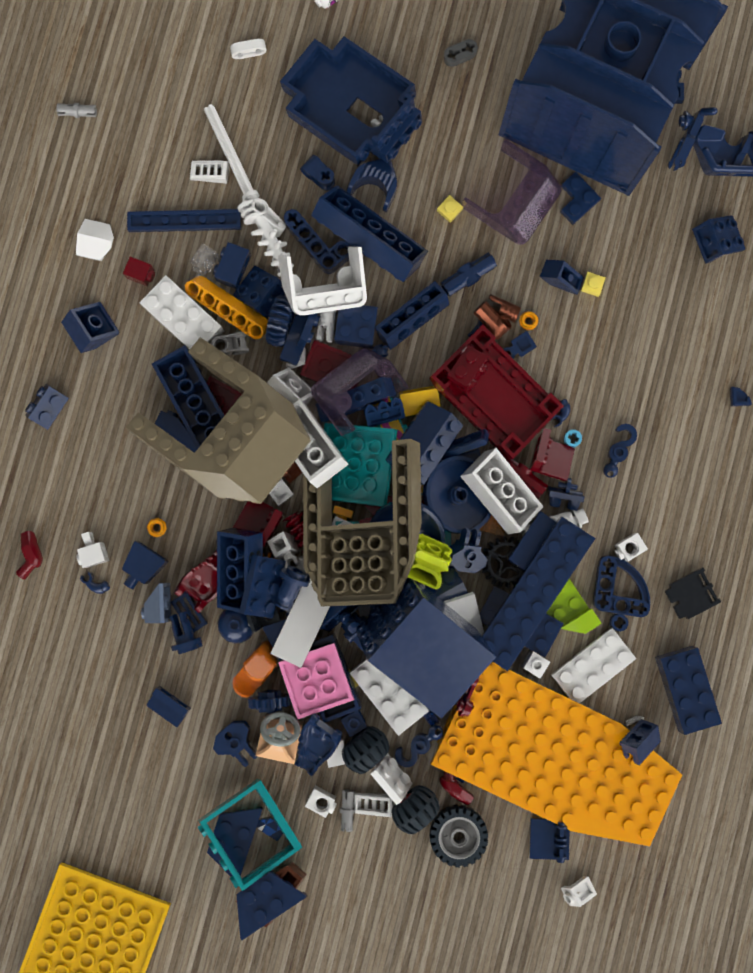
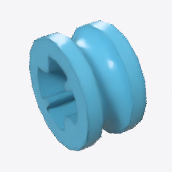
M577 430L568 431L564 435V443L570 447L578 446L582 441L581 433ZM575 434L577 442L574 441L572 444L570 443L571 439H569L568 436Z

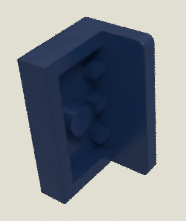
M45 384L44 387L41 386L38 389L35 401L30 402L26 407L25 412L27 413L25 416L48 430L69 398L48 384Z

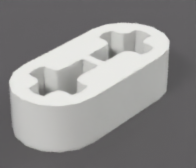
M253 39L234 43L230 46L231 55L234 59L263 55L266 53L265 41L263 39Z

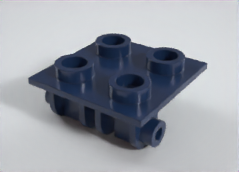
M531 818L530 859L557 860L558 863H564L565 860H569L570 830L567 829V826L563 822H558L557 825L547 819Z

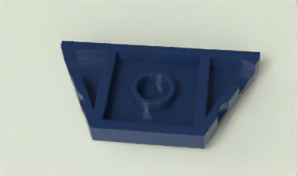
M262 807L220 813L216 823L214 835L240 876L260 819ZM209 847L207 853L221 866L219 860L222 858L219 853L214 854ZM229 869L225 871L230 877L232 876Z
M273 871L258 879L245 890L237 893L241 940H244L305 899L307 894L293 887V884L281 879Z

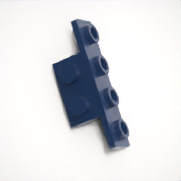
M318 313L309 315L296 314L281 352L280 360L295 366L298 365L306 343H311L314 333L311 330L319 322L320 316L317 315Z

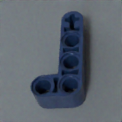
M290 209L284 214L286 228L324 273L332 274L349 261L348 253L345 255L338 253L342 248L348 250L350 245L347 241H339L329 249L297 210ZM291 218H292L293 220H296L297 225H298L297 228H296V224H295L293 221H290ZM302 232L310 233L306 238L300 236ZM314 246L322 248L319 252L312 251ZM332 260L334 263L332 266L327 267L324 265V262Z

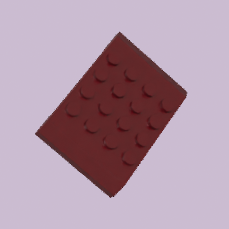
M482 325L429 379L434 387L478 431L487 429L489 433L488 441L502 455L512 460L564 405L551 392L548 394L495 341L496 337ZM468 345L488 356L487 364L489 367L484 375H479L475 388L473 390L469 389L466 394L463 392V387L447 378V374Z

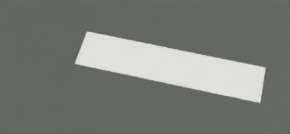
M336 516L332 522V526L335 525V521H344L338 525L353 524ZM311 579L308 587L301 588L270 653L300 668L330 607H322L317 598L318 595L311 585Z

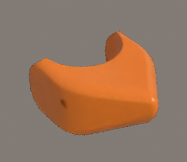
M268 640L263 641L243 663V668L233 678V689L241 697H251L276 667L277 657L270 654L273 647Z

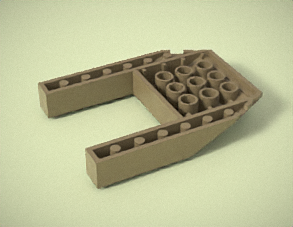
M200 337L188 353L198 364L242 393L205 441L194 453L139 412L126 428L134 436L218 498H230L237 501H251L252 503L261 504L311 440L294 405L252 371Z
M412 439L392 441L393 521L332 526V477L316 488L303 474V567L306 574H309L312 581L311 585L317 593L318 601L322 607L395 604L415 560L422 523L419 442Z

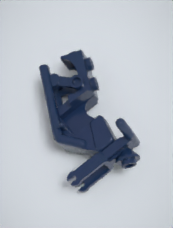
M716 107L702 108L694 116L688 111H684L683 115L679 116L678 124L682 131H685V134L680 139L668 163V168L670 169L673 163L675 166L673 171L683 167L693 146L705 175L753 177V131L748 132V135L742 137L736 146H731L724 138L725 130L708 125L701 126L704 116L717 114L718 110ZM746 154H748L752 165H741Z

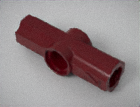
M502 455L535 497L539 499L548 485L533 475V472L522 463H517L515 460Z

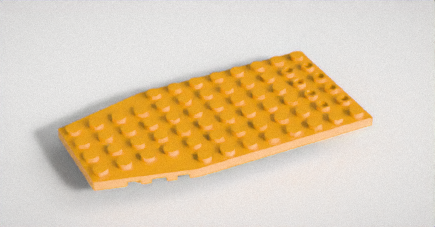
M492 662L479 676L478 683L469 701L473 702V708L468 717L458 716V711H456L457 705L453 706L443 727V737L437 740L438 747L430 764L557 825L558 822H563L567 829L572 832L650 846L682 774L655 751H652L640 766L634 763L631 754L626 759L623 755L620 741L630 730L624 725L511 670L506 671L495 662Z

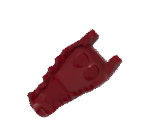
M217 549L213 554L189 570L181 578L174 592L179 597L185 591L198 601L194 607V610L198 613L217 596Z

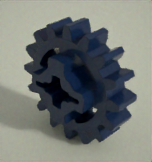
M265 690L257 692L258 696L248 698L249 708L256 709L259 713H274L282 711V707L291 705L289 694H283L281 690Z

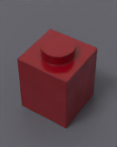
M130 256L123 275L129 280L148 287L149 282H152L155 277V269L151 264Z

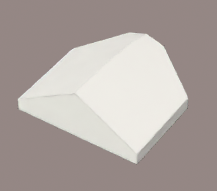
M84 219L77 233L76 255L102 261L111 249L114 239L110 224Z

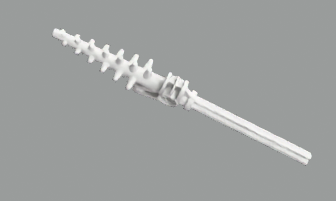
M210 104L204 108V111L244 194L242 196V203L238 205L237 209L241 212V217L245 218L243 220L244 224L256 223L258 229L252 231L251 235H262L261 241L257 244L258 246L267 245L264 255L273 256L271 266H278L277 271L279 273L277 275L281 277L278 256H290V253L282 251L281 248L286 246L287 242L278 241L277 237L281 236L286 228V224L268 206L265 200L259 198L258 191L253 190L215 107Z

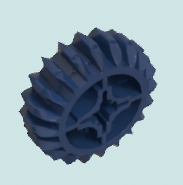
M278 295L276 297L267 323L266 341L268 344L276 347H283L285 345L294 320L295 313L292 311L286 295Z

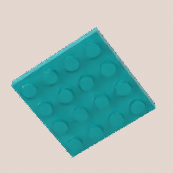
M325 423L324 431L349 464L332 477V501L379 507L387 504L392 466L385 459L392 451V441L396 440L398 430Z

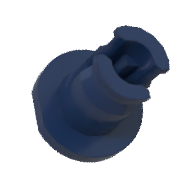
M294 566L282 568L279 573L283 581L274 604L284 610L292 608V603L296 599L301 586L308 587L310 583L309 574Z
M187 611L178 613L184 634L177 614L168 616L171 619V628L176 642L175 645L171 646L172 651L177 650L178 654L203 646L201 637L195 638L191 622L186 614L188 613Z

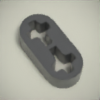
M468 39L448 47L444 52L445 64L454 67L473 59L477 54V43L474 40ZM466 47L472 48V52L466 51ZM449 54L455 56V60L449 58Z

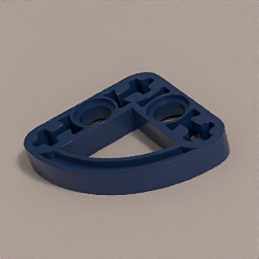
M603 556L600 558L593 594L594 608L599 611L635 617L647 616L650 611V595L641 574L631 564L614 556ZM607 559L612 563V567H608L607 572L611 573V576L601 575V571L606 572V566L603 565V562H607ZM617 567L624 570L633 579L638 588L640 600L613 595ZM602 578H607L610 581V585L606 589L600 586ZM598 591L609 592L608 595L604 594V601H607V604L603 605L602 608H600V604H597V601L602 599V594H598ZM619 600H623L626 603V608L623 611H619L616 608V603ZM642 603V607H645V610L641 611L640 614L638 610L631 609V613H629L631 605L639 606Z

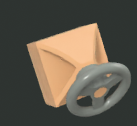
M284 712L266 714L260 726L261 733L256 756L294 764L298 752L297 748L300 743L298 740L304 722L298 721L292 715Z

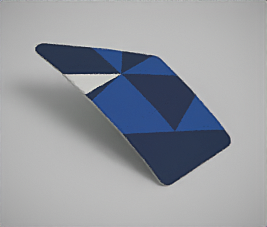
M268 818L258 821L257 828L274 840L279 841L283 833L273 819Z

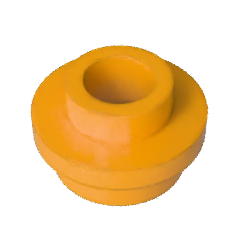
M524 312L520 316L519 324L524 330H533L538 325V317L534 312ZM525 319H531L532 323L527 324Z
M160 518L150 520L147 525V531L153 537H161L167 530L165 521ZM156 524L160 525L159 531H155L154 526Z

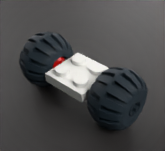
M368 726L356 734L342 749L343 761L350 770L358 774H364L375 767L371 775L395 803L391 812L394 823L401 831L415 834L425 828L438 814L440 809L439 801L435 793L425 786L418 785L409 790L413 783L410 777L400 769L396 760L388 754L389 742L386 735L378 728Z

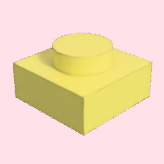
M450 195L437 208V212L450 223L463 210V206Z
M587 272L581 291L599 297L606 277Z

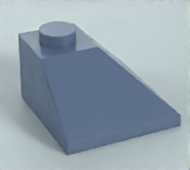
M159 583L144 603V607L141 609L142 619H145V623H166L171 621L168 616H171L170 583Z

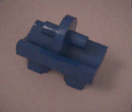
M568 478L565 483L558 482V487L560 488L548 486L549 505L552 507H560L561 499L568 500L567 509L577 511L580 502H584L585 496H583V492L575 491L578 485L571 484V478Z

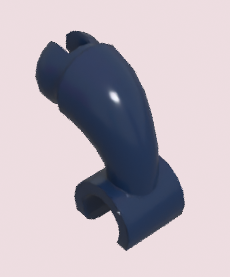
M567 399L560 401L564 405L560 410V415H555L552 418L558 420V424L554 428L560 426L570 414L571 407Z
M88 572L90 576L89 581H86L83 575L80 577V580L97 594H103L110 589L106 581L94 583V575L91 572Z

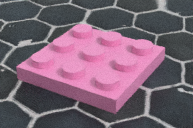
M335 643L309 651L301 668L285 660L278 662L297 719L354 700Z

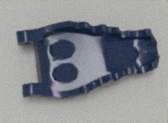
M316 713L312 714L300 733L301 735L298 740L300 744L297 748L299 749L297 752L299 756L295 762L296 766L304 768L310 776H313L318 767L333 755L342 736L340 730H334L319 719L320 716Z

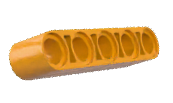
M196 276L185 284V291L191 298L251 338L260 339L266 334L267 318L204 276Z

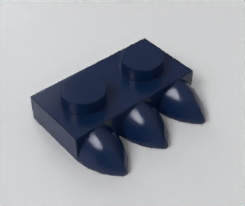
M395 396L391 402L381 400L379 405L373 406L368 404L363 409L368 427L405 418L402 400Z

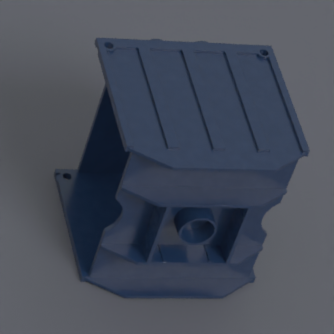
M562 0L559 10L565 13L564 19L556 28L545 32L523 80L520 81L515 78L498 135L630 196L662 148L656 142L680 94L676 84L679 70L682 67L690 70L726 13L728 6L722 4L719 0Z

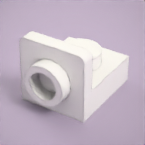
M583 876L571 886H563L561 888L564 900L570 906L581 907L597 895L588 876Z

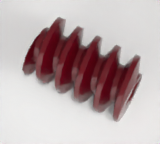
M303 511L296 512L282 521H289L285 527H292L290 535L297 534L293 540L301 541L298 544V548L303 547Z

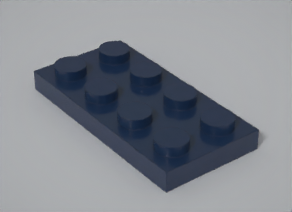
M494 586L480 612L483 624L489 625L509 593ZM545 614L525 644V647L546 657L564 623Z

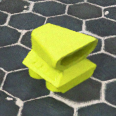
M419 534L415 560L408 578L430 588L439 589L442 583L441 572L449 571V565L452 561L450 557L452 549L438 540L424 534Z

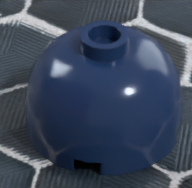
M226 609L219 615L217 622L218 631L227 642L234 644L243 643L254 634L248 625L246 615Z

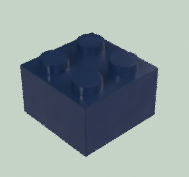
M362 305L361 307L339 310L334 339L335 344L372 349L378 307Z

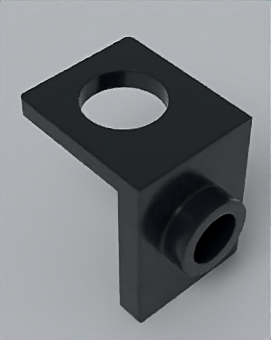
M275 607L272 620H267L265 617L246 615L252 633L257 632L262 627L281 621L277 607Z

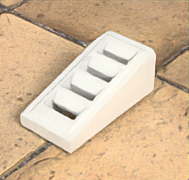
M192 161L190 180L227 184L229 163L228 161ZM197 166L200 167L199 175H196ZM204 167H207L206 175H203ZM211 168H214V174H213V175H210V173H211ZM218 169H221V175H217Z
M354 793V809L356 814L392 817L391 812L395 803L388 794ZM361 798L365 799L364 809L361 808ZM369 799L372 800V809H369ZM377 800H380V809H377ZM385 801H388V810L385 809Z

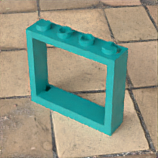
M256 779L198 820L201 824L198 826L199 831L203 837L206 835L211 841L208 844L214 854L219 853L222 858L219 860V863L224 871L229 869L232 874L229 879L235 888L239 886L242 891L302 848V845L260 779ZM253 790H256L289 845L244 878H241L207 822Z

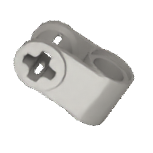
M244 332L217 336L211 342V345L214 347L220 342L225 343V348L220 351L226 355H241L249 352L245 339L247 334Z

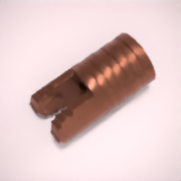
M490 294L489 299L502 305L500 310L493 309L499 315H503L509 321L515 323L522 307Z

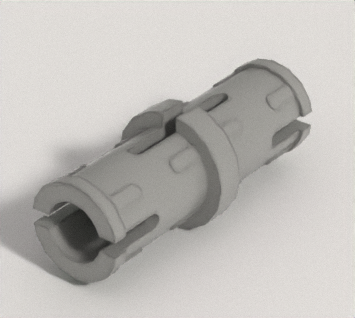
M57 103L56 110L59 112L57 113L58 116H74L75 118L97 116L96 105Z
M349 789L342 790L340 813H342L341 831L343 832L345 830L346 832L353 831V814L355 813L354 790H350V792Z

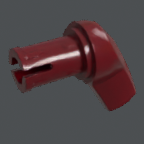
M32 531L21 533V550L26 561L16 571V575L23 580H26L35 568L40 567L43 562L35 533Z
M444 771V775L440 777L441 786L453 798L465 805H469L474 799L473 794L460 785L455 778L456 776Z

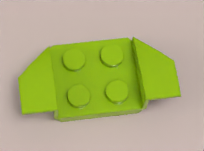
M568 579L546 613L564 623L561 629L586 634L602 624L593 609L587 606L570 579Z

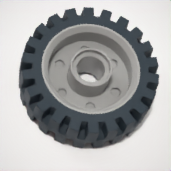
M464 805L446 807L445 810H441L435 816L434 821L431 823L430 843L432 849L443 863H447L451 867L454 865L457 868H460V866L468 867V864H474L486 851V846L488 845L487 827L481 816L470 807L467 808ZM462 832L464 836L462 839L456 840L453 838L454 834Z

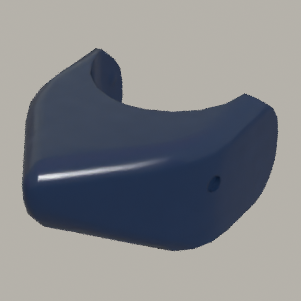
M381 159L361 164L356 169L349 183L347 193L352 196L363 185H376L385 193L386 200L383 211L387 213L397 191V177L392 160L388 164Z

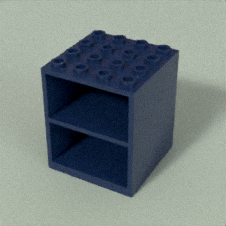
M408 577L395 604L376 605L371 610L370 616L366 620L361 621L357 626L356 633L367 661L441 719L496 658V655L473 625L445 604L444 601L422 583Z

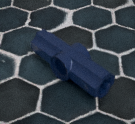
M488 252L474 262L464 264L455 274L441 282L443 290L450 297L464 287L472 286L483 275L497 267L495 259Z

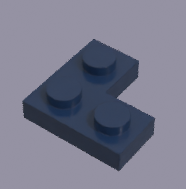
M577 172L572 174L561 185L573 198L561 210L562 215L572 225L579 221L602 199Z

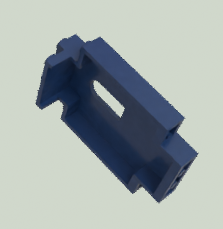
M343 36L333 50L314 39L280 80L283 91L293 97L286 106L289 118L356 165L365 161L369 156V152L388 164L391 159L397 156L400 147L409 141L412 132L419 129L422 124L421 111L414 104L416 97L415 84L345 36ZM357 99H360L382 115L383 121L378 127H369L347 112Z

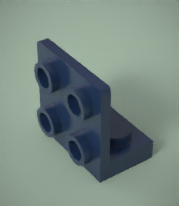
M732 215L709 219L692 229L705 264L711 263L724 255L745 250L743 238Z
M253 266L233 293L235 298L251 306L267 319H269L270 310L278 295H285L281 280L257 266Z

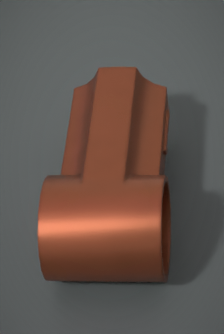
M486 301L473 313L496 337L495 340L501 338L512 328L510 321L505 316L499 315Z

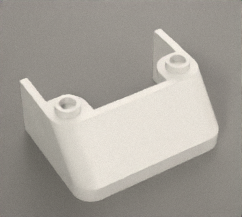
M348 246L350 266H345L338 270L336 275L337 283L302 288L300 278L293 274L291 256H278L282 288L292 311L298 315H309L364 305L367 300L362 247Z

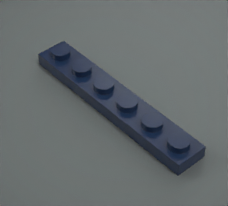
M238 209L127 212L128 232L241 230V212Z

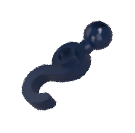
M621 424L615 429L616 432L628 431L630 438L627 441L613 444L608 449V457L611 461L603 468V473L608 478H614L618 474L617 464L627 458V447L634 444L637 440V431L630 424Z
M433 725L429 728L428 734H417L411 742V759H405L403 757V748L398 747L395 752L397 763L403 767L414 766L419 759V754H425L429 751L432 740H439L443 737V728L440 725Z

